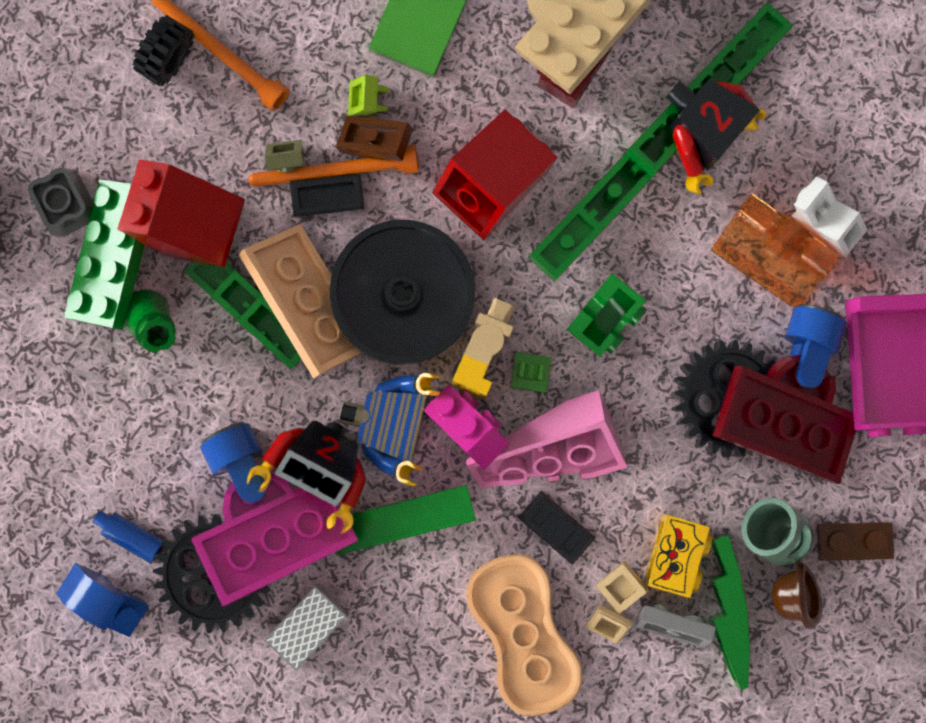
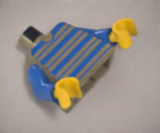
M422 373L420 376H399L379 383L374 391H368L364 406L344 401L340 415V423L359 427L357 442L362 443V453L380 471L396 477L401 483L410 486H416L417 484L410 481V472L413 469L421 472L423 470L421 466L413 463L423 420V410L426 407L428 398L427 395L438 396L440 394V391H433L430 388V382L434 378L441 379V376L437 374Z

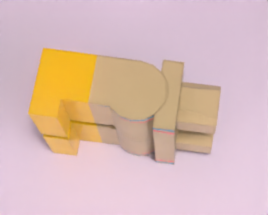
M494 298L488 314L479 313L475 322V331L452 380V387L461 391L465 389L470 395L485 401L492 382L484 379L490 363L500 355L503 344H507L514 327L508 325L515 306Z

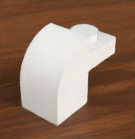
M817 176L809 186L802 189L794 204L796 211L792 215L795 222L821 244L846 258L867 231L860 212L837 201L828 182Z

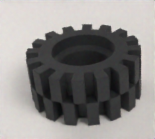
M168 15L160 17L159 22L155 21L152 24V30H147L145 33L146 38L140 41V49L135 52L134 56L136 58L132 64L134 65V71L158 86H164L165 83L171 81L172 75L176 76L178 68L184 64V58L188 57L190 53L188 49L193 46L194 42L192 41L194 38L193 31Z

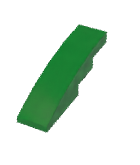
M192 262L184 270L191 279L290 370L301 359L264 296L229 263L226 262L225 268Z
M722 533L714 536L712 540V548L722 573L709 577L722 612L709 616L711 625L716 627L715 636L734 685L743 690L748 688L750 641L748 611L735 554L729 536Z

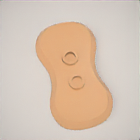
M522 554L501 556L480 566L468 581L466 591L467 604L474 619L486 631L494 645L497 656V684L503 700L513 711L523 716H540L566 706L578 695L581 688L582 667L576 653L562 638L555 626L551 609L552 590L546 571L534 558Z

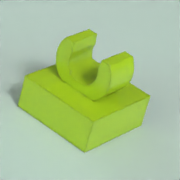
M363 75L350 81L348 116L366 117L371 114L377 115L388 111V106H382L377 103V95L389 93V88L384 85H378V77Z

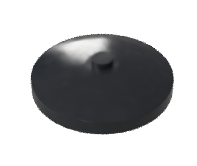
M404 219L391 220L365 229L345 246L332 271L330 302L339 329L357 350L380 362L395 365H411L437 357L459 339L473 312L475 282L471 266L465 254L447 234L423 222Z

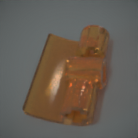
M752 193L743 202L711 248L713 253L792 308L805 303L818 282L822 281L829 274L840 258V254L809 234L810 231L786 214L779 213Z

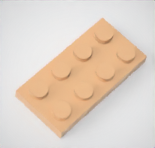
M301 224L246 247L239 253V257L313 379L362 354L346 339L335 321L330 302L331 273Z

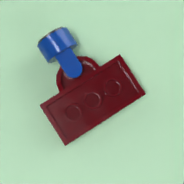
M800 304L794 307L784 336L788 342L793 344L790 356L783 357L772 365L767 376L744 366L734 367L713 436L829 483L840 484L856 430H854L853 412L832 404L836 392L835 376H831L826 368L831 354H837L847 325L844 317L819 306Z

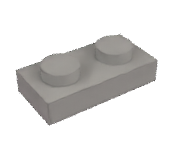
M660 604L645 605L638 613L635 623L636 628L701 648H705L713 641L716 630L715 626L706 624V620L696 615H685V617L672 614L670 608Z

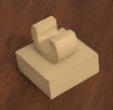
M625 560L596 584V588L618 614L622 613L646 594L649 589Z

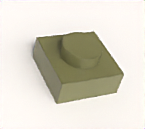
M302 139L267 144L265 153L267 169H277L278 172H290L297 169L298 166H303L304 149Z

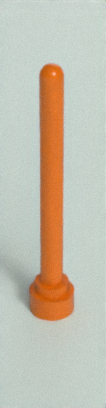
M151 0L153 5L165 15L170 16L192 30L194 39L258 90L261 103L272 112L276 111L290 94L289 88L279 80L265 79L172 1Z
M415 144L408 145L402 161L369 157L302 166L290 172H278L277 170L252 173L248 181L251 186L260 187L388 169H397V172L404 171L405 174L419 173L417 149Z

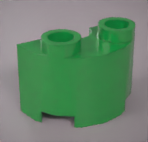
M611 273L566 330L601 357L605 351L612 354L624 339L619 333L629 322L632 326H635L647 311L642 306L646 300Z

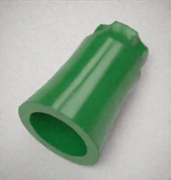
M153 290L134 292L124 325L125 330L132 334L139 345L149 352L157 353L160 350H168L176 339V328L170 316V307L167 300L160 293Z

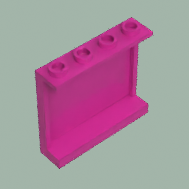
M926 294L860 296L846 300L854 430H868V437L891 436V428H903V435L926 434Z

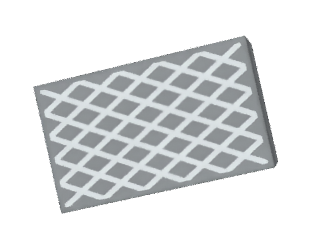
M317 584L264 641L297 671L349 615V612L320 584Z

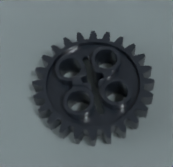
M722 340L715 343L714 350L709 345L701 347L702 356L696 352L690 354L689 358L693 366L687 363L680 365V369L686 376H678L673 379L676 384L681 386V390L671 393L670 396L680 399V404L672 407L671 410L682 412L683 417L676 422V425H688L689 428L685 432L684 437L688 438L696 435L698 437L695 442L696 448H701L708 443L709 455L716 454L720 448L722 458L730 457L733 450L737 457L745 456L746 449L713 436L715 426L712 425V420L721 411L729 383L723 382L720 379L719 368L721 365L727 366L732 376L735 366H744L767 376L771 366L776 361L772 360L764 363L762 361L765 354L764 350L752 355L751 343L745 344L739 350L738 340L729 342L727 348ZM702 394L707 395L712 402V408L708 413L704 412L699 406V398Z
M218 513L213 515L210 524L205 515L198 516L197 527L190 519L184 521L186 532L184 533L178 528L171 530L176 540H163L162 544L168 549V552L159 553L155 556L158 560L164 562L163 567L153 569V573L163 576V580L154 584V588H165L166 591L160 597L159 602L170 600L172 605L168 609L167 614L170 615L177 611L181 612L178 622L180 625L189 618L192 619L193 631H196L202 623H205L207 633H212L216 623H218L221 631L226 632L229 628V620L236 627L243 624L241 613L251 619L255 615L251 605L253 604L258 607L264 605V601L258 594L269 593L271 588L265 586L223 607L209 577L187 583L182 581V577L185 575L206 571L201 559L196 569L189 568L184 562V555L188 549L196 551L191 538L222 524L220 514ZM195 585H200L206 589L208 598L205 604H198L193 601L191 591Z

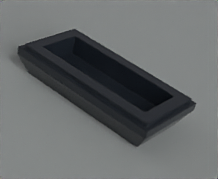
M361 174L290 182L293 217L365 209Z
M542 491L538 493L518 517L572 565L596 538Z

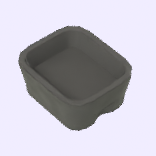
M57 168L51 171L49 175L37 178L28 185V193L46 229L52 236L60 238L88 225L93 201L75 170Z

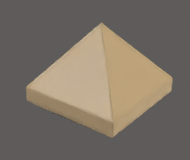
M599 605L585 628L618 644L631 627L632 621L623 612L618 614L613 606Z

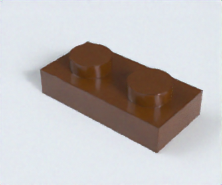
M346 116L336 148L342 154L402 161L413 128L408 122Z
M892 522L817 524L818 560L894 559Z

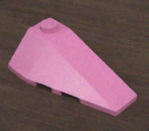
M599 390L564 401L505 436L504 438L509 445L485 470L471 457L466 460V465L480 488L523 484L528 477L547 476V482L559 481V474L580 473L581 479L595 478L627 468L626 459L611 414Z

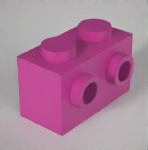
M448 384L423 411L485 470L509 445L507 440L497 431L502 425L487 410L481 415L476 410L480 404L465 389L459 394Z

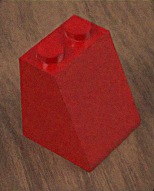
M504 109L450 159L432 194L484 241L548 173L558 157L544 142L538 140L526 129L518 118L513 117Z
M139 159L117 230L164 256L225 268L245 199L170 164Z

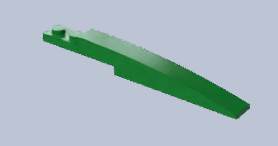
M767 2L687 87L697 94L708 80L740 85L794 25ZM671 103L630 146L620 160L529 255L528 258L554 282L678 152L672 136L673 131L670 127L681 113V110Z

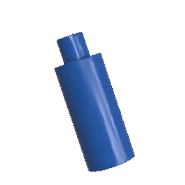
M100 510L93 520L95 525L102 528V536L150 564L156 560V554H159L164 547L162 539L116 512L109 516Z

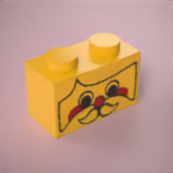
M663 514L644 579L645 585L691 598L692 591L697 592L702 581L703 571L698 570L702 555L707 557L711 549L713 536L708 534L710 527Z

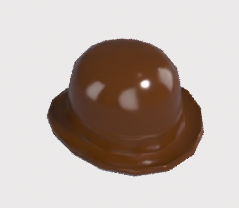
M799 561L796 565V571L783 574L774 582L772 601L781 617L787 620L802 621L806 629H813L819 624L822 616L821 593L811 570L806 564Z

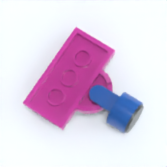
M239 422L218 430L202 441L200 449L213 476L228 472L232 479V483L225 492L222 512L225 523L191 538L223 607L358 541L352 527L341 534L344 522L339 517H336V522L331 529L327 528V519L340 509V503L336 507L300 487L293 490L288 482L275 475L274 471L270 472L271 479L265 491L258 492L263 482H265L264 478L260 475L253 476L247 485L250 470L257 466L254 459L263 453L249 423Z

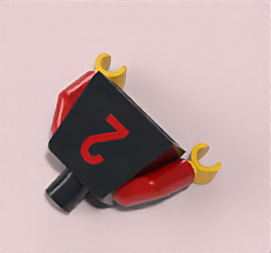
M708 80L699 92L695 94L679 81L665 97L681 110V113L670 127L673 131L672 136L680 159L688 175L685 180V186L692 193L702 194L699 188L700 181L708 187L713 185V178L703 173L704 168L709 170L743 130H759L755 119L764 120L766 118V111L756 107L747 91L741 85Z
M311 421L305 429L298 427L279 434L263 456L264 463L250 470L247 485L253 476L260 475L264 478L265 482H263L258 492L265 491L271 479L270 472L275 468V475L336 507L339 503H342L340 509L329 516L326 525L328 529H331L336 522V517L341 518L344 522V527L341 531V534H343L353 525L354 519L350 511L352 507L356 508L366 482V476L361 461L357 458L358 445L352 439L344 436L345 430L343 426L336 422L324 425L318 421Z

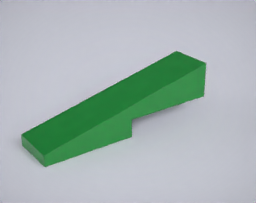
M467 484L352 514L354 519L352 529L358 541L335 552L337 556L476 521Z

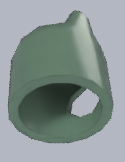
M767 498L758 501L747 511L741 525L742 538L746 546L758 556L779 567H788L790 564L802 560L811 550L814 535L810 520L784 500Z

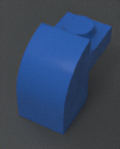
M78 563L74 564L56 593L67 608L85 621L102 630L109 628L128 637L131 636L149 607L144 600L114 587L106 576Z

